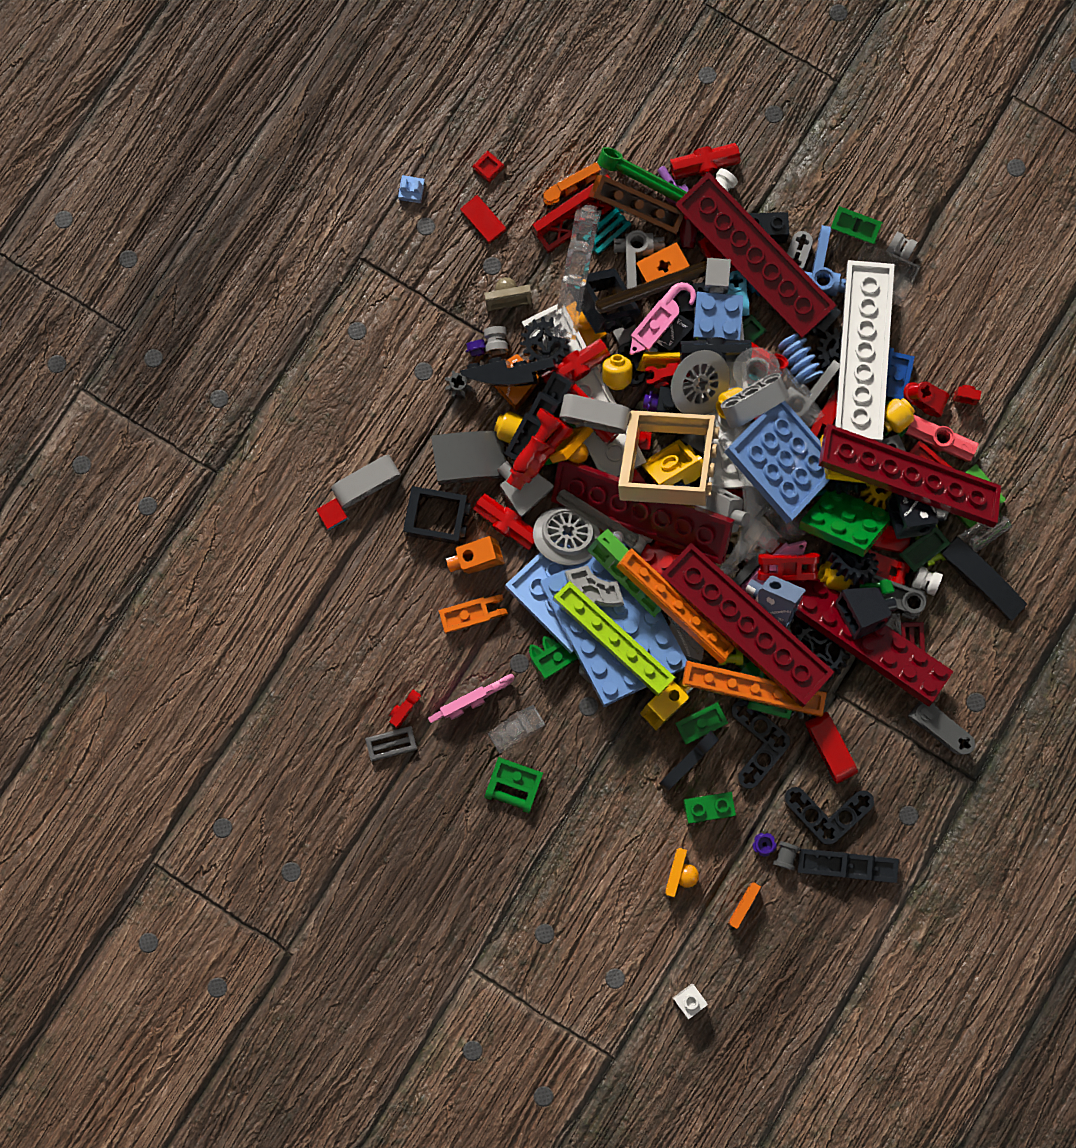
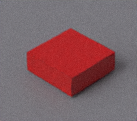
M488 150L472 166V169L488 183L504 168V164Z

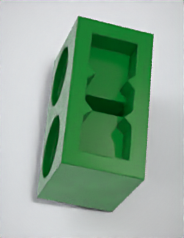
M839 206L831 229L875 245L884 223Z
M732 792L683 800L686 824L736 816Z

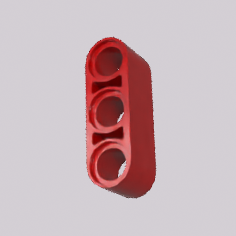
M826 711L823 713V716H816L806 721V728L834 782L838 784L858 774V769L829 713Z

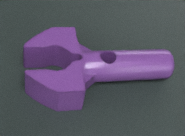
M665 166L658 169V173L663 180L686 192L689 191L685 184L682 186L676 185ZM665 196L667 202L675 206L677 202Z

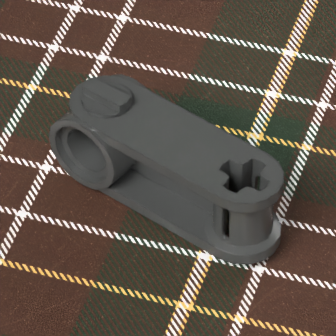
M875 575L870 582L866 581L865 583H875L885 580V578ZM891 581L894 592L882 595L883 598H894L897 603V610L895 612L900 613L901 616L911 620L918 619L926 606L927 595L924 594L925 591L914 587L909 588ZM913 598L917 600L918 608L911 609L907 605V599Z
M919 701L908 714V718L913 723L927 731L951 752L962 755L969 754L974 750V738L941 712L935 704L932 703L928 707ZM963 739H964L965 741H964L963 744H964L966 747H965V748H959L960 743L958 742V740H963Z

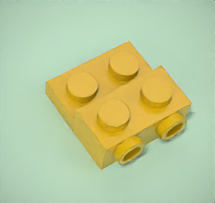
M679 439L646 459V463L641 466L656 485L673 486L681 480L686 486L701 477L703 459L700 455L696 456L689 444L686 446Z

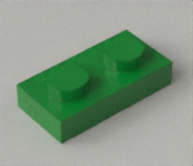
M717 702L676 722L675 726L685 745L707 735L710 731L713 732L727 725L728 721Z

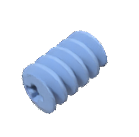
M796 333L780 342L778 349L785 350L782 355L788 359V367H792L790 373L796 375L794 381L806 384L820 377L824 372L815 371L820 364L811 363L816 356L815 354L807 355L811 346L803 347L807 338L799 339V335Z

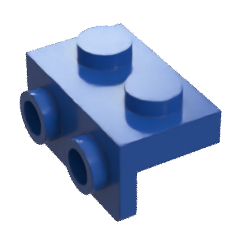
M889 347L886 399L892 400L897 398L901 400L904 398V387L910 381L915 356L893 352L894 348Z

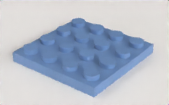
M786 401L759 415L724 451L786 523L791 522L830 480L826 479L824 468L818 466L821 453L820 440Z

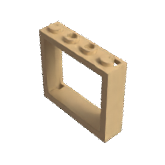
M631 411L618 485L620 500L706 506L707 496L712 495V482H709V477H714L715 463L711 462L712 458L717 456V444H714V439H719L720 427L715 426V415ZM640 431L707 435L700 487L632 483Z

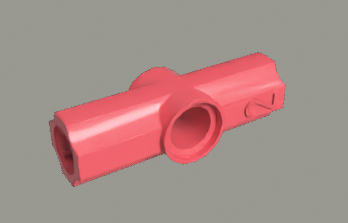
M914 415V421L908 426L906 435L921 440L930 445L935 451H944L968 463L971 462L979 443L954 433L949 427L938 426ZM938 434L944 435L947 443H940L936 436Z

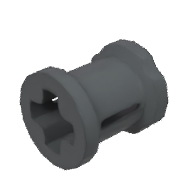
M780 841L779 845L781 848L778 858L773 862V865L794 871L793 863L796 853L801 848Z

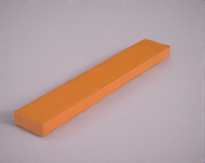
M632 548L627 551L616 567L720 664L725 662L735 647L702 618Z
M686 661L682 680L683 686L819 717L823 716L827 694L826 692L817 691L802 708L770 679Z

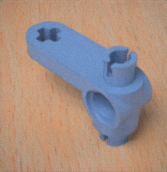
M821 225L812 273H805L826 295L836 296L837 292L845 293L846 279H841L840 273H835L829 268L824 267L831 227ZM824 278L828 285H819L817 279Z

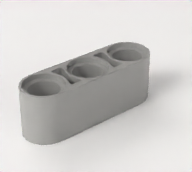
M773 373L723 401L721 408L729 427L736 428L784 402L789 397L781 375Z
M565 394L559 419L575 425L616 434H625L631 409L619 404Z
M385 455L332 485L331 489L341 507L347 508L394 482L401 474L390 455Z

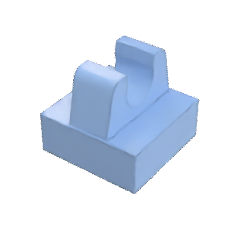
M402 175L398 199L421 203L425 179Z

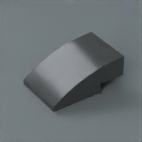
M474 431L431 436L439 485L462 482L463 484L503 478L497 469L506 462L503 441L497 438V432Z

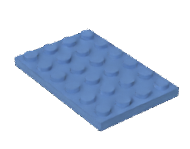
M592 557L584 563L574 565L541 580L539 584L603 707L647 686L553 601V597L568 583L564 574L567 570L588 565L592 574L597 578L607 582L617 581ZM618 582L624 605L620 607H598L672 675L684 670L687 659L663 614L660 612L653 617Z

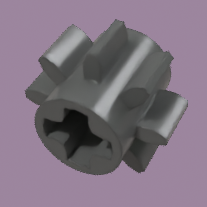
M452 370V376L450 378L445 377V382L450 384L445 387V391H452L453 399L457 396H462L465 399V393L472 391V387L467 385L472 380L462 376L461 373H455ZM459 381H462L463 386L459 385L458 388H455V384H458Z

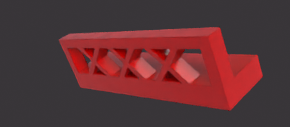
M593 184L532 224V232L547 253L615 209L608 205L599 204V201L592 203L595 199L588 196ZM586 206L596 208L595 214L590 218L581 216V211ZM567 219L577 220L576 227L572 230L562 229L563 222ZM549 231L557 232V240L549 245L543 235Z

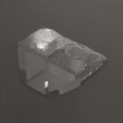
M532 705L513 714L491 730L488 735L500 754L544 727L545 723L535 706Z

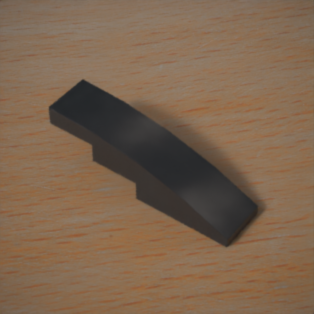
M557 371L552 372L544 390L538 393L529 413H525L505 452L507 456L516 460L517 456L530 442L531 437L535 436L539 431L541 423L537 417V412L540 408L557 417L562 407L564 395L570 394L575 384L573 380Z
M955 536L950 542L951 544L942 550L940 554L969 586H973L1007 620L1013 621L1027 603L988 563L959 537Z
M800 849L798 873L889 883L899 882L900 859L811 849Z

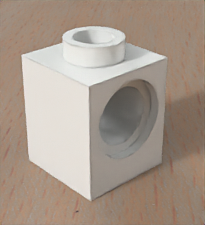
M690 984L673 997L688 1019L708 1005L694 984Z

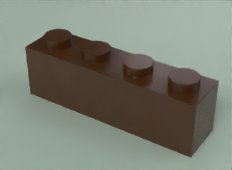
M597 175L588 196L669 233L677 234L684 214L679 209L604 175Z

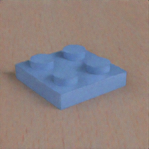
M697 292L693 339L706 340L711 337H722L726 340H740L743 296Z

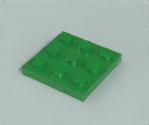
M828 489L800 521L799 529L864 557L890 525L891 519L889 512L882 508L873 506L851 495H846L844 492L837 494L836 489L834 491H829Z

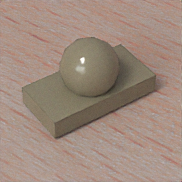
M510 277L499 279L496 283L495 291L484 293L487 311L532 303L530 285L517 286L516 282Z

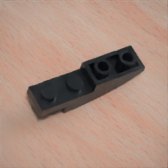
M549 355L536 357L535 362L519 361L513 363V367H511L509 361L503 360L502 357L489 359L488 364L472 363L466 365L467 369L460 370L462 376L479 383L500 387H519L538 384L536 374L558 369L557 360L553 357L550 358Z

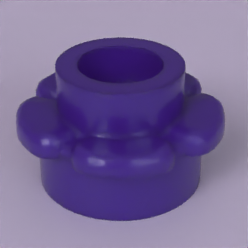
M483 339L466 343L467 350L465 352L471 353V357L485 354L486 346Z
M650 391L649 395L645 394L643 408L647 409V412H657L659 394H654L653 391Z
M759 833L755 836L753 849L760 856H769L770 853L775 851V838L771 834ZM763 842H766V847L762 846Z

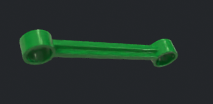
M609 147L602 148L597 163L602 168L609 171H619L676 202L687 193L681 188L623 159V155L619 151Z

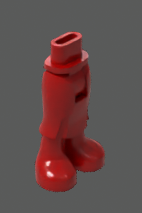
M540 408L537 412V417L541 423L539 431L535 436L531 437L530 442L517 456L513 468L510 469L512 474L506 481L519 490L523 488L526 482L530 483L541 471L547 459L556 452L555 449L575 431L570 425L554 417L543 408Z

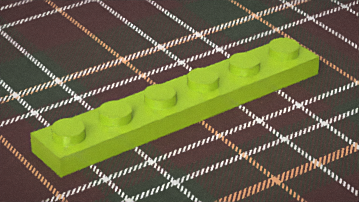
M569 581L553 597V601L657 696L675 680V676L572 582Z

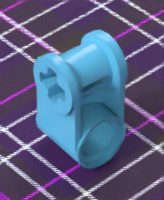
M738 271L730 272L728 293L726 294L742 295V316H749L747 280ZM733 280H738L739 287H734Z

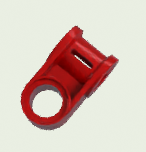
M927 381L919 384L915 382L908 383L903 391L905 400L933 417L942 416L949 398V393Z

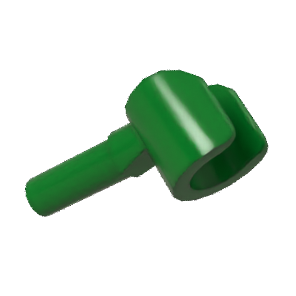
M888 579L875 583H865L864 585L860 583V588H880L882 595L894 592L893 583Z

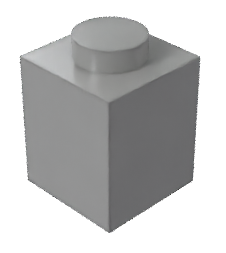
M707 258L704 292L728 293L731 259Z

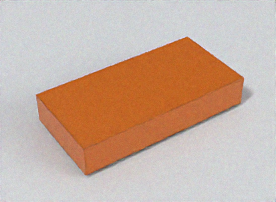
M754 882L750 883L731 916L728 925L738 929L761 886Z

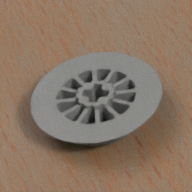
M701 350L690 354L678 365L671 381V396L680 412L683 414L707 415L716 409L719 395L728 391L730 385V372L726 361L716 352Z
M556 507L547 510L537 519L533 528L534 543L540 553L547 559L562 565H577L592 558L593 556L587 549L600 536L597 524L589 515L568 507ZM564 531H565L566 533H570V532H571V533H572V534H571V537H570L568 534L563 535V532H564Z

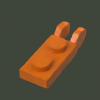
M595 162L551 186L548 190L546 189L545 193H543V203L547 206H553V204L559 203L562 195L570 196L579 190V186L585 183L586 185L594 183L597 175H600L601 172L598 163Z
M495 595L485 599L482 597L438 610L445 634L490 621V619L508 614L506 608L488 613L486 605L500 603L504 600L503 595Z

